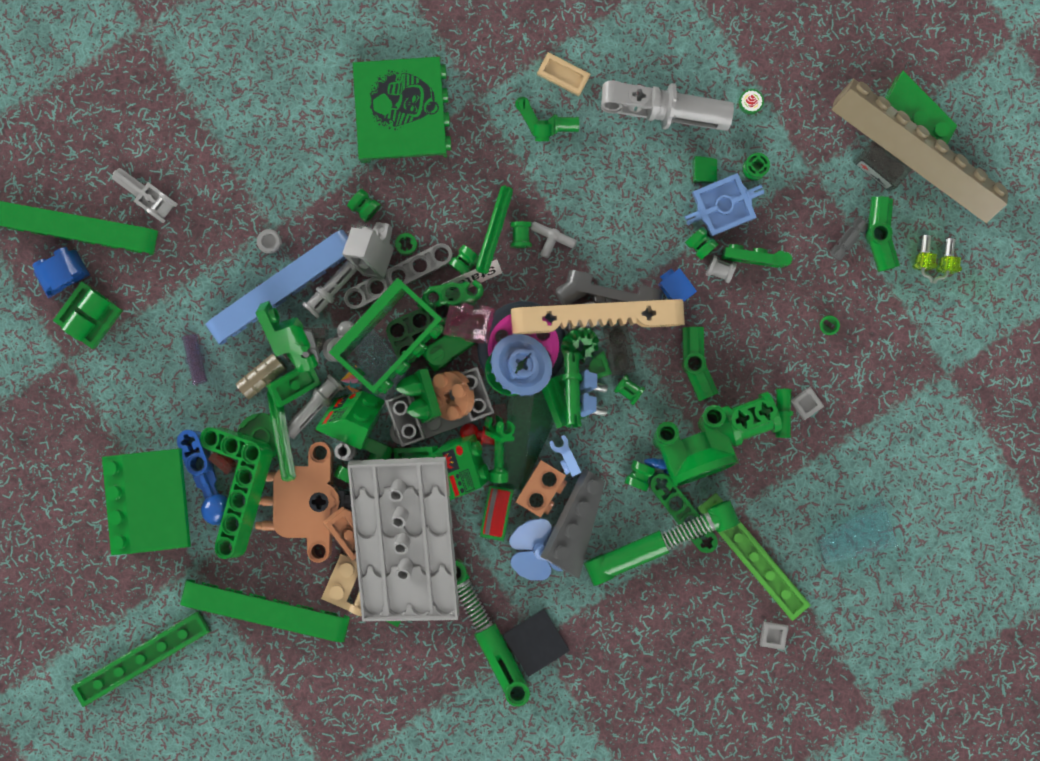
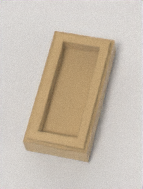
M549 52L537 72L538 76L577 96H580L591 75Z

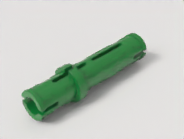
M567 352L563 354L565 374L562 375V381L565 382L566 427L570 428L572 425V428L582 426L580 407V381L582 380V375L579 374V353L574 352V355H572V352Z

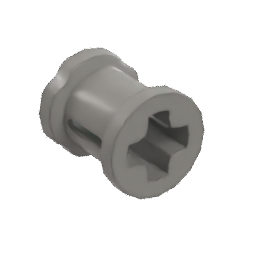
M713 255L707 268L706 276L713 275L724 279L726 283H730L737 264L724 262Z

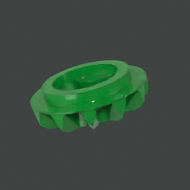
M576 328L563 338L561 352L562 354L572 352V355H574V352L579 353V360L585 363L588 356L593 358V353L599 350V339L595 332L589 328ZM579 340L584 344L581 352L578 350Z

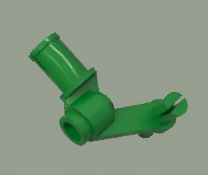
M519 97L515 101V107L521 113L532 135L535 136V141H549L550 136L557 134V132H579V117H558L557 114H554L548 120H538L526 97Z

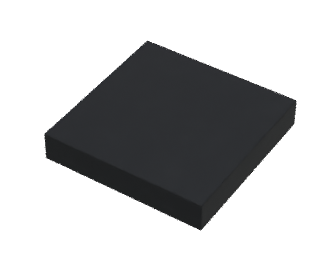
M544 608L503 633V637L528 677L570 651Z

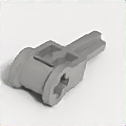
M118 168L113 172L112 179L136 197L134 202L162 223H165V217L173 207H177L178 204L149 182L143 185L122 168Z

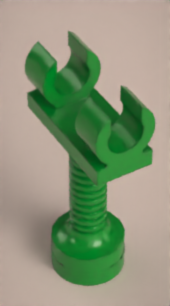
M496 415V424L492 426V417L487 416L485 419V426L487 428L485 435L495 440L494 469L489 470V481L492 483H506L509 481V471L504 469L503 465L504 442L514 441L513 433L515 426L507 420L508 428L506 431H503L504 423L501 417Z

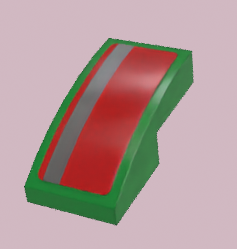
M489 486L480 537L504 542L514 490Z

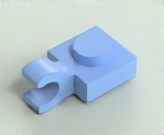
M563 435L561 436L564 442L562 447H556L553 441H550V447L554 452L562 455L564 460L560 461V464L565 474L570 473L573 478L581 474V471L569 448L568 439Z

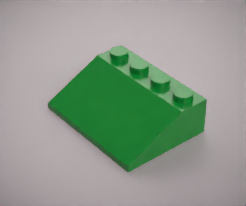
M182 448L102 457L111 555L191 547Z

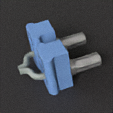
M586 369L579 373L582 375V380L580 381V393H582L580 395L581 417L590 414L605 416L607 408L596 406L597 397L589 396L588 392L594 390L605 393L608 386L597 383V374L591 373Z

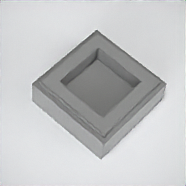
M808 387L791 399V404L803 420H806L824 407L811 387Z
M763 621L759 645L785 650L788 625Z

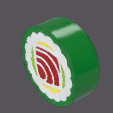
M755 89L744 91L739 98L741 111L748 115L759 112L764 104L762 94Z

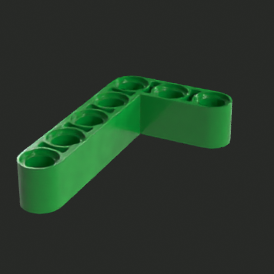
M208 427L201 432V445L208 450L238 460L214 548L215 553L221 559L236 558L242 556L247 549L273 457V450L267 442L227 428ZM236 441H237V444H238L237 450H236V448H235V443H236ZM256 449L259 452L258 457H256ZM250 472H251V474H252V480H251V481H250V479H249V474H250Z

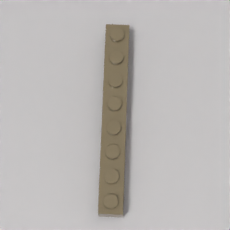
M853 78L834 100L832 111L986 224L1007 205L1008 191L1004 185L999 182L995 183L988 178L985 171L973 167L962 154L954 153L943 140L935 139L924 126L916 125L905 112L897 111L886 98L874 94L866 83L858 82Z

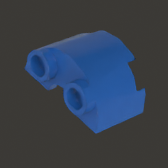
M62 247L53 253V257L47 260H38L32 265L34 274L48 298L60 293L67 286L90 276L76 250L69 251L67 247Z

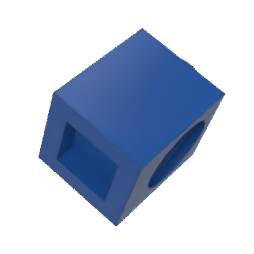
M671 268L660 276L662 281L658 286L669 300L682 299L684 302L697 292L680 268L675 272Z

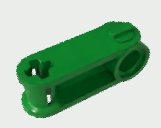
M480 315L470 317L444 337L428 346L422 356L434 373L446 367L456 357L478 342L480 333L477 330L474 332L471 330L473 329V323L484 325L487 321L484 317Z

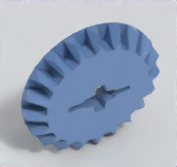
M512 334L504 337L495 345L491 353V373H494L496 382L502 385V389L511 391V394H519L521 397L524 395L531 396L546 387L552 375V362L547 350L539 341L528 335ZM527 357L523 365L524 369L519 370L515 374L516 367L518 366L517 363Z

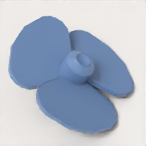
M534 519L523 523L516 528L509 538L512 548L516 550H530L515 553L510 561L512 568L520 576L529 580L547 579L551 574V567L556 571H563L540 557L554 529L546 519Z

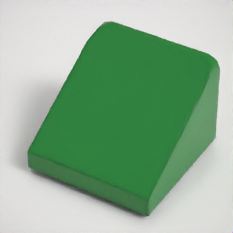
M694 156L693 183L717 182V159Z

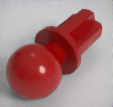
M467 423L460 429V437L475 434L481 445L482 443L494 445L495 441L493 438L485 435L486 426H483L481 431L478 430L476 425Z

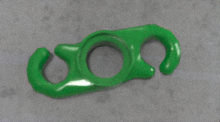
M473 280L472 285L477 288V294L472 296L467 292L470 282L466 281L462 284L451 282L429 287L423 292L422 300L430 308H433L434 304L429 301L428 297L431 293H436L438 295L437 307L442 305L456 306L478 301L483 296L484 289L479 281ZM451 287H455L460 291V297L456 301H450L446 298V291Z

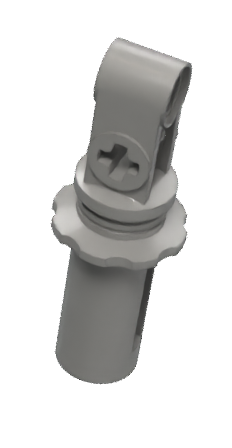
M614 80L607 81L603 84L601 109L606 113L647 118L648 121L660 120L664 130L669 129L670 125L675 122L728 131L734 113L733 102L677 93L675 83H671L667 90L664 91L655 86L650 88Z

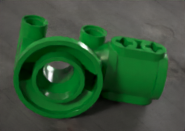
M769 392L759 394L758 399L732 408L717 405L707 407L698 420V428L701 433L680 440L677 426L672 422H663L657 428L652 440L654 446L660 450L673 486L676 487L708 477L738 464L739 461L733 447L742 445L745 439L770 430L772 433L781 431L782 422L772 396ZM707 417L714 418L716 424L710 423ZM660 433H667L671 440H664Z

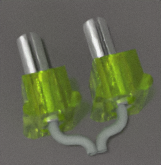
M923 235L921 251L915 257V264L912 265L913 269L921 270L922 275L929 278L930 283L937 284L938 280L947 278L948 274L962 271V267H960L961 257H954L955 239L948 238L946 240L944 257L939 259L938 267L936 263L937 254L930 253L931 236ZM936 268L938 273H944V275L933 279L925 271Z

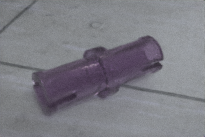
M197 334L182 337L187 357L185 358V363L189 365L192 385L208 382L203 364L205 357L201 354Z

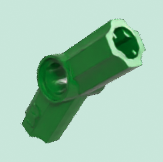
M884 196L871 197L868 229L865 233V239L870 244L878 272L900 266L892 241L891 219L893 199ZM875 229L882 231V240H878L874 236Z
M683 327L682 369L687 374L698 401H702L719 393L704 358V327ZM691 357L698 359L700 363L696 371L688 367V360Z

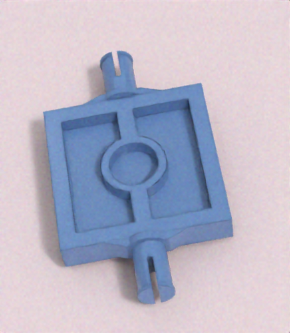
M738 173L693 191L692 195L697 204V211L687 216L685 215V221L688 220L686 223L689 226L701 220L706 225L710 237L718 235L757 218L752 207V198L764 194V189H762L763 187L760 184L747 190L742 184Z

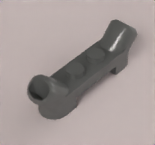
M575 270L568 271L567 281L557 287L555 291L562 305H571L585 295L592 296V301L598 303H606L607 300L614 302L661 300L663 295L662 290L640 285L637 294L591 284L593 274ZM647 308L642 313L643 316L647 317V320L653 316L652 313L648 312Z

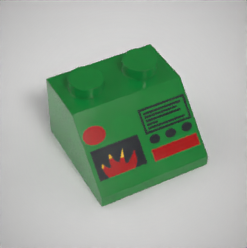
M365 391L335 398L318 423L316 430L361 450L379 420L385 400Z
M475 434L450 439L431 454L433 458L446 457L450 500L481 488L489 480V469L484 464L482 446L477 441Z

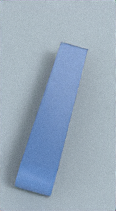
M344 230L335 232L211 318L205 325L219 345L226 343L227 338L230 336L234 337L247 328L246 325L250 322L255 323L258 320L255 312L261 303L270 301L272 308L278 307L286 301V297L291 294L293 296L305 288L306 283L309 281L314 282L326 273L325 270L329 267L334 268L346 258L342 253L348 239Z

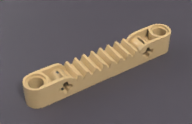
M682 299L518 307L511 309L512 334L550 333L559 326L565 329L567 323L573 329L576 327L577 322H579L581 328H584L587 322L593 328L596 326L597 321L601 327H604L607 321L612 327L616 325L617 320L620 326H624L628 320L630 326L636 323L645 328L685 325ZM646 308L649 313L653 314L648 320L646 316H642ZM547 313L550 314L551 318H555L551 326H548L546 321H542V318H545Z

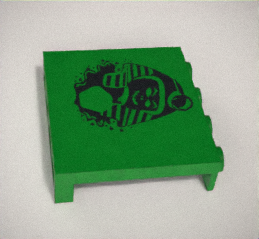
M440 57L352 62L358 157L360 162L371 163V160L435 155H443L446 158L447 151L452 149L451 136H446L445 128L450 127L449 112H444V103H448V90L443 88L442 79H447L446 64H441Z

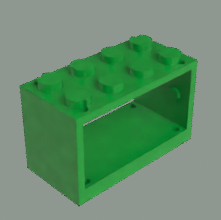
M397 278L336 343L329 353L373 394H386L394 385L392 380L397 375L402 376L411 367L409 363L414 356L419 358L428 348L425 344L432 337L437 339L445 330L443 327L445 322L408 286ZM407 294L417 303L416 306L422 312L426 311L435 320L407 350L402 352L401 357L374 384L365 376L366 373L360 368L357 369L347 357L398 301Z

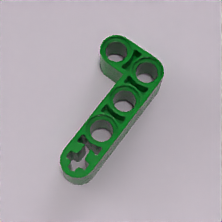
M467 290L469 295L474 296L472 292ZM460 291L446 298L450 301H456L460 297ZM437 301L433 302L434 306L431 308L435 312L438 308L436 306ZM476 302L469 303V307L466 308L464 305L457 306L456 308L459 311L457 313H454L451 305H444L450 311L448 316L442 319L447 323L474 310ZM417 309L392 320L387 325V336L398 359L401 357L403 349L413 344L415 341L413 337L422 334L435 320L426 311L422 312L420 309ZM419 315H424L427 318V323L422 328L414 325V320ZM396 325H402L405 329L403 336L399 338L392 335V329ZM414 356L409 363L414 364L419 358Z

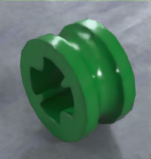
M403 233L396 238L395 247L400 254L409 256L416 251L417 241L412 234ZM406 238L411 239L410 244L412 248L410 250L406 248V251H404L400 242L402 239L406 241Z

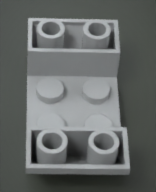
M478 367L462 372L469 380L467 384L470 391L473 390L474 405L471 412L461 419L449 421L439 416L431 422L421 423V419L407 413L408 407L415 400L414 396L402 394L385 401L402 447L494 413ZM450 391V399L454 400L455 397L452 396V391Z

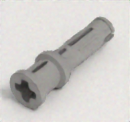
M347 260L323 287L321 285L317 287L316 293L307 302H303L302 305L318 319L320 317L319 313L328 303L332 304L335 298L333 296L355 274L357 269Z
M331 373L327 375L328 379L319 389L315 388L313 390L311 399L287 423L290 438L295 439L324 406H329L334 396L340 390L346 388Z

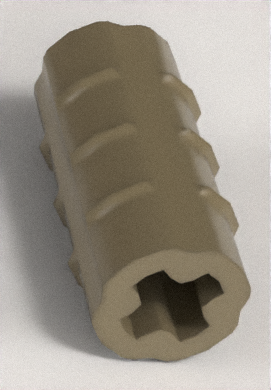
M272 353L247 375H244L236 383V386L249 400L275 378L279 377L287 367L278 356Z

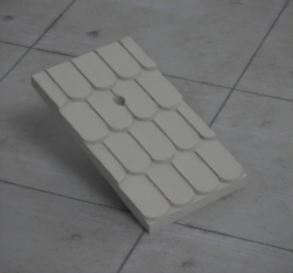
M446 457L349 461L348 476L362 621L458 620L459 598Z

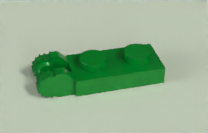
M730 244L729 247L722 250L721 260L784 268L792 263V256L784 251L769 254L767 249L753 248V251L744 250L742 245Z

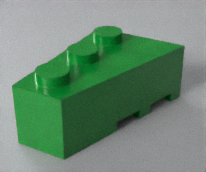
M902 71L894 79L885 98L897 111L905 112L912 122L916 125L924 126L931 136L937 140H943L948 145L957 125Z

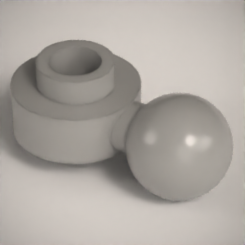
M341 322L337 327L338 337L325 341L323 355L328 361L339 362L329 351L354 325L352 322Z

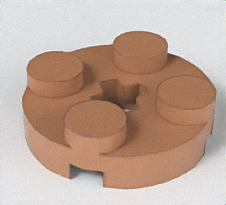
M458 371L436 374L432 381L442 414L440 417L449 421L461 419L463 416L468 415L474 405L473 390L470 391L467 384L469 380ZM450 391H452V396L455 397L454 400L450 399Z

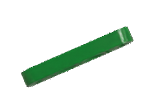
M663 473L653 475L650 480L652 492L679 526L680 524L684 525V521L688 516L700 518V515L679 488L673 486L668 475ZM657 478H659L660 480L666 479L667 482L665 483V487L668 489V491H670L672 487L675 490V492L669 494L665 498V500H663V498L661 497L665 495V492L660 488L657 490L655 489V486L657 485V482L655 480ZM674 496L682 499L683 504L679 510H672L669 506V501ZM707 531V534L703 533L705 537L709 538L711 536L712 538L710 541L711 547L709 548L700 546L703 542L700 537L691 538L692 543L703 553L713 552L718 545L717 537L712 531Z

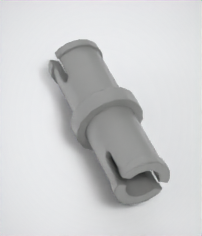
M341 442L335 447L334 452L338 459L348 461L357 454V448Z

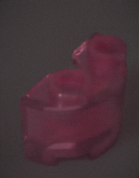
M460 303V306L450 305L443 334L450 337L464 338V341L484 344V342H488L495 309L481 306L480 309L474 310L473 305Z

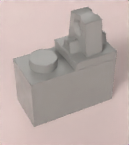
M376 222L373 229L369 227H362V229L351 228L342 255L363 276L384 279L394 250L390 244L393 228L389 224Z

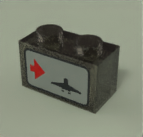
M873 140L864 147L853 161L856 166L888 192L896 189L912 170Z

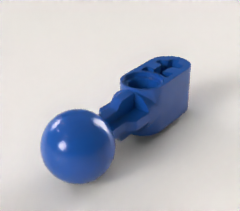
M195 430L182 431L177 437L178 448H182V458L187 471L192 474L197 488L202 489L205 497L201 506L202 517L209 524L220 525L228 498L219 494L216 482L218 479L214 471V460L211 452L201 445V432ZM191 437H194L195 441L192 442V445H188V441L191 440ZM196 450H200V453L191 454V452H196ZM199 457L204 460L202 470L196 468V460Z

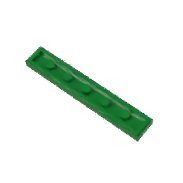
M197 611L72 685L71 688L82 707H85L208 634L211 630L201 612Z

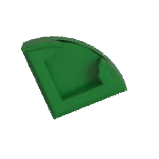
M604 351L597 354L588 366L589 372L597 374V379L612 374Z

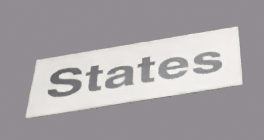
M496 259L492 261L489 273L487 274L479 273L474 269L443 284L451 282L462 284L468 281L470 282V288L474 286L472 285L473 280L481 283L501 274L502 271ZM455 287L449 288L446 291V296L458 292L459 289Z

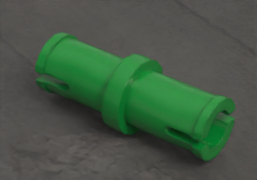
M776 389V406L782 422V430L776 432L775 435L777 438H791V416L794 413L791 410L792 389Z

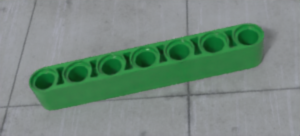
M0 201V226L7 227V229L22 232L25 230L33 234L52 235L55 238L78 240V242L94 245L96 243L104 247L123 248L126 251L149 253V255H154L158 236L157 230Z
M186 579L180 602L182 606L330 641L345 642L350 621L349 616L344 615V617L337 616V613L321 609L320 612L314 611L312 607L299 604L293 606L289 605L290 602L274 598L271 601L267 600L265 596L252 593L246 595L242 594L243 591L231 588L224 590L220 589L218 585L205 582L198 584L195 583V580Z

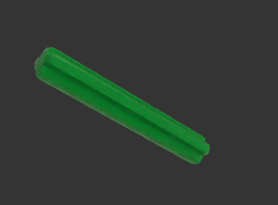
M504 185L500 188L476 265V271L479 273H489L513 194L511 187Z
M268 391L267 400L281 479L288 482L296 478L284 406L277 407Z

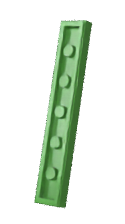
M715 492L697 509L704 515V513L708 512V508L723 502V500ZM741 521L730 529L717 532L792 621L811 606Z

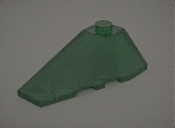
M535 393L531 396L524 395L521 397L519 394L509 396L505 431L508 428V420L515 426L513 433L514 441L504 442L503 465L504 469L509 471V481L499 483L498 487L523 490L555 423L544 394Z

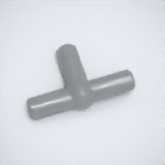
M538 222L532 223V231L547 237L540 253L542 257L549 258L556 242L572 249L575 248L577 244L576 239L560 233L558 229H551Z

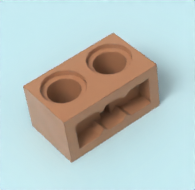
M540 460L515 502L539 517L543 513L548 515L555 502L551 501L555 493L561 494L567 484V481L564 480L566 475ZM547 472H552L556 476V482L552 486H546L542 482V477ZM534 493H539L544 498L542 505L539 507H534L529 502L530 496Z

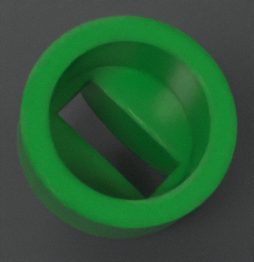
M827 315L821 319L819 326L824 334L834 335L838 332L840 323L835 316ZM825 320H828L835 326L834 329L832 330L823 322Z

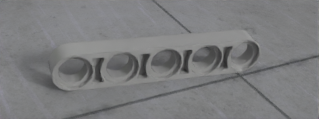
M443 243L436 244L387 269L384 279L371 277L346 291L344 295L345 304L351 309L358 310L375 302L393 283L392 274L397 270H402L406 276L403 283L407 286L448 265L453 257L451 248ZM440 248L446 249L449 253L447 260L442 262L435 258V252ZM423 259L427 262V268L424 272L420 273L414 270L413 265L416 260ZM375 281H380L384 285V290L380 294H373L371 292V284ZM353 292H359L362 295V301L359 305H352L349 302V296Z

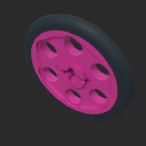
M530 301L513 302L497 309L489 316L481 329L477 346L479 363L484 373L486 361L497 344L495 340L496 333L499 330H505L508 336L512 335L511 309L543 305ZM547 313L545 318H542V321H546L547 325L551 326L555 318H551L550 314ZM559 326L555 331L548 333V336L543 340H539L536 334H524L533 337L545 347L552 362L551 378L555 377L564 362L561 343L566 336L565 330Z

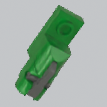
M270 301L261 303L255 313L275 356L286 353L297 372H305L315 368L320 360V355L313 331L305 329L297 317L279 322V313L276 308H272Z

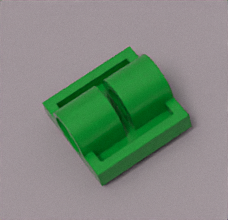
M81 281L53 321L61 326V329L71 337L83 342L91 349H95L123 310L91 286Z

